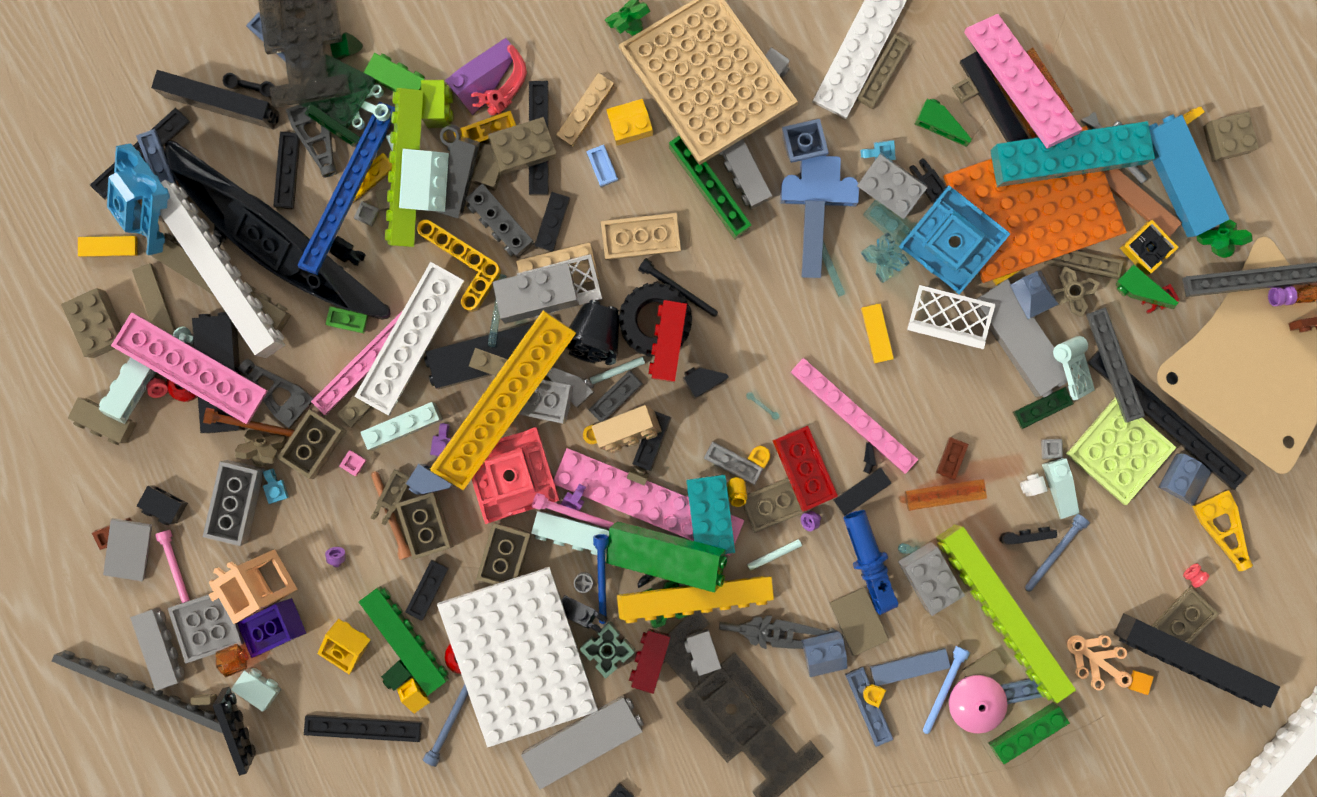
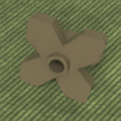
M1064 267L1058 277L1063 288L1052 290L1059 305L1068 301L1071 313L1082 317L1088 308L1083 296L1094 294L1100 283L1091 278L1078 282L1076 272ZM1070 289H1074L1076 291L1075 296L1070 294Z
M249 429L244 435L245 443L239 444L236 448L235 457L246 460L251 458L256 466L273 464L277 458L276 449L283 448L286 443L285 436L272 434L263 437L260 431Z

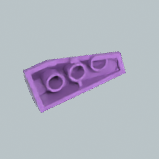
M506 38L459 68L445 80L446 84L450 86L451 91L472 115L483 106L473 107L472 104L479 102V97H471V94L474 92L484 93L486 90L497 88L499 81L513 62L507 50L508 45H511V43Z

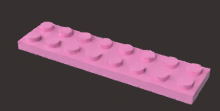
M999 14L965 29L964 33L1047 149L1080 134L1082 130L1080 125Z
M132 312L111 345L245 424H249L268 390Z

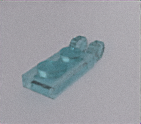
M877 200L863 214L867 220L891 240L894 239L899 244L904 239L897 235L898 231L901 230L906 235L912 231Z

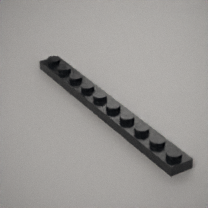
M1097 350L1087 364L1110 383L1100 352ZM1130 373L1144 413L1231 490H1235L1247 475Z

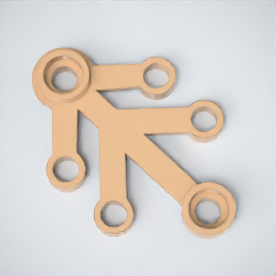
M1074 635L1068 639L1067 648L1075 656V674L1081 679L1088 677L1089 671L1084 667L1083 655L1089 658L1092 688L1102 690L1105 686L1104 681L1100 678L1099 667L1112 675L1117 685L1123 688L1131 685L1132 677L1129 673L1118 671L1103 660L1114 657L1124 659L1127 656L1125 648L1118 646L1115 649L1092 652L1088 649V647L1098 645L1109 647L1111 645L1110 637L1101 635L1099 638L1085 640L1079 635ZM1106 638L1107 643L1103 645L1102 639ZM1077 642L1080 643V647L1078 649L1075 648V643ZM1122 649L1123 654L1118 656V650ZM1084 669V675L1080 676V670ZM1123 677H1127L1126 683L1122 682ZM1097 681H1100L1099 687H1095Z

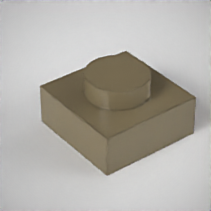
M631 467L627 479L645 486L649 473L641 467Z

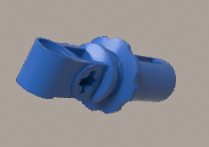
M865 510L845 515L843 519L858 559L853 563L854 569H861V576L866 581L876 612L882 615L898 607L897 598L894 595L887 575L888 568L884 564V561L888 559V555L886 552L879 551Z

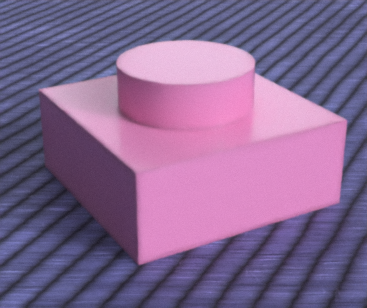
M349 450L339 467L357 476L367 460Z

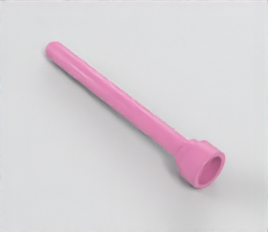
M536 493L532 503V507L538 510L548 508L609 529L614 524L613 522L548 501V498L540 493Z
M171 530L155 534L157 542L159 541L160 545H163L182 603L190 601L170 543L172 541L171 537H173Z

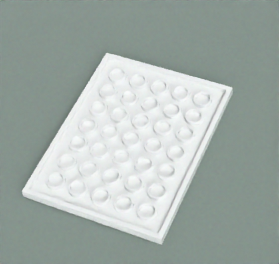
M550 567L437 604L487 748L592 714L598 710Z

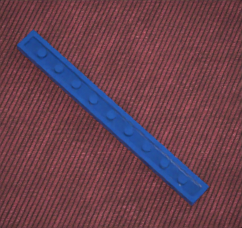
M385 104L391 112L390 118L386 121H379L372 114L298 263L300 269L318 274L392 124L391 117L392 112H395V107Z

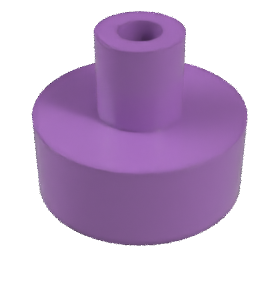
M814 511L802 514L801 524L804 529L813 531L819 528L821 520L819 514H816Z
M341 547L330 548L325 553L326 562L333 565V567H339L346 559L345 550Z

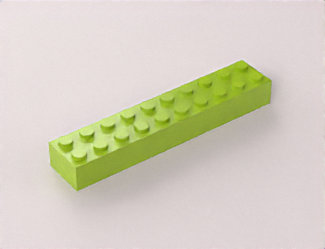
M953 525L937 536L936 539L939 541L937 546L943 553L946 552L950 557L948 562L954 569L957 568L961 573L959 578L972 589L970 591L972 597L976 601L979 600L983 605L981 607L982 611L994 621L992 625L998 633L1001 632L1005 637L1003 641L1009 649L1012 648L1016 653L1014 657L1020 665L1023 664L1027 669L1025 673L1031 681L1034 680L1038 685L1036 689L1039 694L1048 701L1052 700L1055 703H1059L1076 691L965 528Z

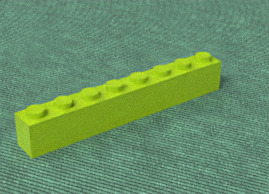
M396 88L392 98L393 104H395V112H392L391 122L394 124V132H391L390 135L393 151H390L389 154L392 171L388 173V182L391 183V190L387 192V202H390V210L386 211V221H389V228L385 230V241H388V244L391 246L414 247L416 209L399 208L403 149L420 150L423 90Z

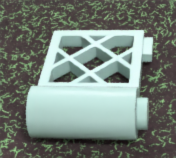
M1075 336L1057 345L1053 351L1055 359L1063 364L1069 392L1073 400H1078L1095 390L1085 357V352L1088 350V342L1082 336Z

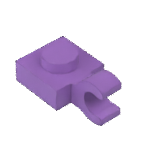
M440 423L439 436H433L430 455L439 456L452 439L448 438L450 424Z
M579 483L573 495L567 492L560 505L579 511L584 503L580 498L586 487Z

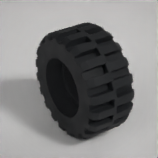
M660 282L643 284L642 287H636L630 295L628 294L621 305L619 325L622 336L627 344L639 354H644L648 357L655 356L651 355L653 343L657 344L658 338L646 336L640 330L637 322L640 310L649 303L659 302L663 304L664 300L686 303L687 308L681 346L689 336L692 326L691 307L686 297L678 289L672 288L671 285L666 283L663 285Z

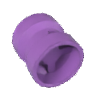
M1293 286L1273 287L1268 293L1269 303L1275 307L1282 306L1283 304L1293 305L1297 301V291Z

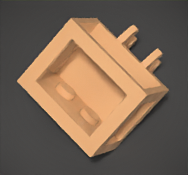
M275 549L238 566L233 562H229L227 567L231 570L228 572H224L219 567L215 568L213 573H216L219 578L209 581L214 591L209 594L211 600L220 599L233 624L272 606L298 590ZM270 561L274 564L286 586L274 593L270 590L259 570L260 567Z

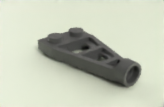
M321 96L288 108L286 112L292 128L320 168L322 177L327 178L337 174L333 160L331 132L321 126L320 135L309 137L304 130L306 124L315 122L305 115V111L310 104L329 116L324 99ZM324 140L326 152L317 155L313 144Z
M244 360L238 367V371L257 385H259L258 381L262 376H266L274 381L263 401L271 413L286 427L291 428L312 404L311 401L314 398L302 387L255 365L251 360ZM279 387L291 393V397L283 406H279L272 396L273 392Z

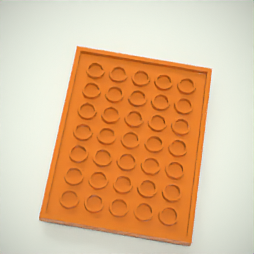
M1087 126L1082 127L1081 131L1088 130ZM992 159L943 176L947 186L950 185L1010 233L1009 237L979 271L982 283L1127 233L1104 171L997 187Z

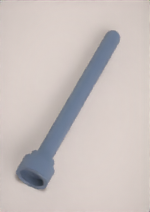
M1080 514L1073 518V526L1026 584V591L1030 592L1033 590L1079 530L1082 531L1083 528L1086 529L1090 522Z
M465 684L432 750L426 752L423 761L431 766H437L440 760L439 752L468 695Z

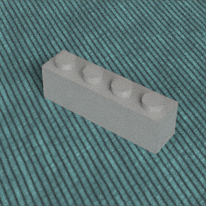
M743 139L719 153L725 159L724 166L727 172H731L734 177L732 179L736 189L740 188L743 194L741 199L745 206L748 205L751 210L771 200L772 194Z
M160 607L130 617L155 691L183 681L184 670L182 666H179L177 660L178 653L172 645V635L169 629L166 628L165 615L160 610Z

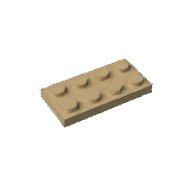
M677 213L601 221L605 260L681 252Z
M590 242L516 261L519 273L591 254L597 279L599 280ZM588 259L580 261L577 269L585 274L590 268ZM575 270L572 275L574 283L580 285L585 275ZM587 277L583 284L594 281Z

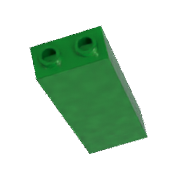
M619 521L609 528L607 564L714 593L724 584L725 575H723V569L726 567L727 557H725L726 549Z

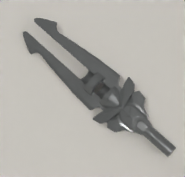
M772 615L765 616L763 619L761 616H755L751 621L740 624L720 622L719 630L739 632L748 638L752 645L760 644L761 648L767 649L766 641L776 648L803 649L802 641L793 639L794 632L818 636L838 632L834 628L825 631L776 619L774 623H770ZM772 629L774 630L773 636H771Z

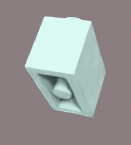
M248 668L243 671L231 690L263 712L270 707L281 688L278 687V683L274 680L263 677L262 672L258 669Z

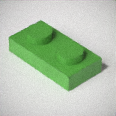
M330 306L325 325L364 334L368 315Z

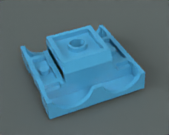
M131 143L116 146L114 174L108 177L107 208L124 232L139 233L146 236L147 255L163 252L165 237L162 232H159L158 219L161 215L160 210L167 208L168 199L170 198L169 191L163 187L158 176L152 172L149 164L143 160L140 152ZM139 199H142V207L138 203Z
M948 185L917 225L900 243L899 248L910 254L927 270L939 277L960 295L1009 237L1010 233ZM952 236H958L961 240L957 247H952L949 244V239Z

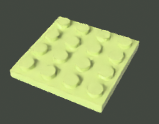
M1115 397L1066 455L1123 505H1127L1176 447L1143 418L1125 423Z

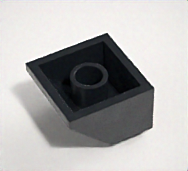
M693 367L685 372L683 381L693 398L696 399L726 381L729 377L725 373L704 368L696 370Z

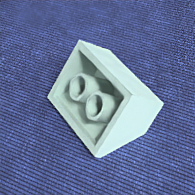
M403 149L399 208L445 212L449 153Z

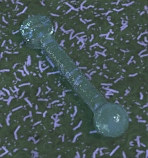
M748 392L746 394L747 399L753 400L761 408L767 411L771 415L772 419L777 420L779 418V414L777 412L771 411L763 403L757 400L754 397L753 393Z

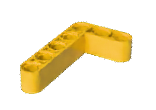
M429 220L420 221L417 231L424 239L478 272L461 298V305L469 312L477 311L493 288L492 282L497 281L500 277V267L496 262ZM425 226L432 227V230L429 234L423 233V229ZM441 236L448 237L445 244H439ZM463 246V253L460 255L455 254L456 247ZM474 256H479L480 262L472 265L471 259ZM490 266L496 267V272L493 275L487 274V269ZM480 282H485L486 284L483 291H477L476 286ZM469 298L475 299L473 307H467L466 305Z

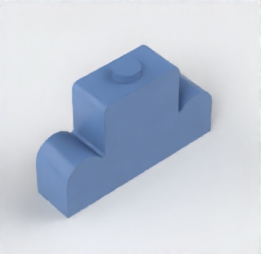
M823 155L801 160L800 179L796 175H788L781 184L780 204L805 205V200L825 201V205L856 207L859 200L858 182L852 177H846L840 181V157Z

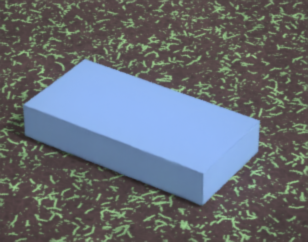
M604 144L586 151L600 187L618 181Z

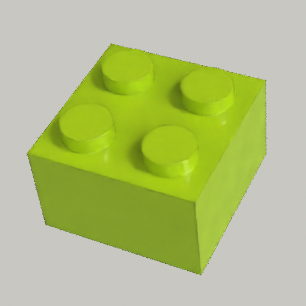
M421 80V90H423L422 120L427 128H445L454 120L453 110L450 109V103H453V92L450 91V86H447L445 80Z

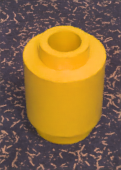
M738 477L730 479L727 482L729 502L732 506L741 507L746 504L748 498L746 483Z

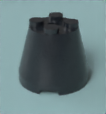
M590 300L589 303L583 304L569 326L576 334L566 347L569 350L568 355L593 364L602 361L606 365L615 364L618 357L619 310L612 306H603L596 300Z

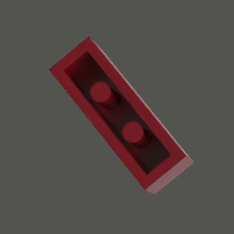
M648 628L647 633L643 632L640 641L643 647L641 651H637L634 661L638 664L636 670L632 669L629 681L632 682V688L654 694L671 638L670 634Z

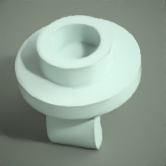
M182 326L173 333V336L181 341L193 344V336L188 328Z

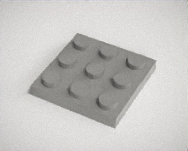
M206 595L168 608L185 664L244 644L238 624H233L220 599L212 601L210 596Z

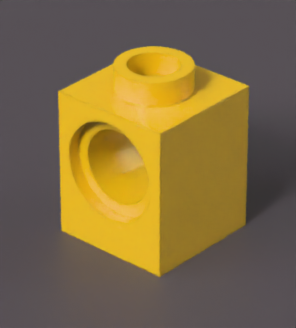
M414 678L397 688L401 702L414 714L430 703L428 696Z

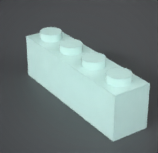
M130 357L127 364L125 363L121 367L117 380L111 383L107 396L103 397L100 401L99 410L104 415L125 424L145 392L147 383L153 379L156 372Z
M430 402L360 433L367 450H374L438 423L443 419L436 403Z
M537 511L531 534H534L535 538L546 541L549 538L554 540V544L565 546V543L573 545L572 549L583 551L585 548L591 550V554L597 555V549L593 545V536L597 534L609 536V530L543 511Z

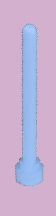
M956 646L953 651V658L955 659L923 727L925 734L930 733L961 663L965 659L967 660L970 655L969 651Z

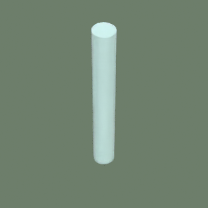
M643 356L590 377L592 385L645 364Z
M798 539L747 565L750 571L801 547L802 544Z

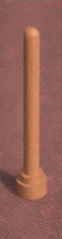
M373 472L371 477L380 497L384 486L379 473ZM392 512L388 521L399 546L397 553L399 560H402L412 555L409 546L406 545L395 514Z

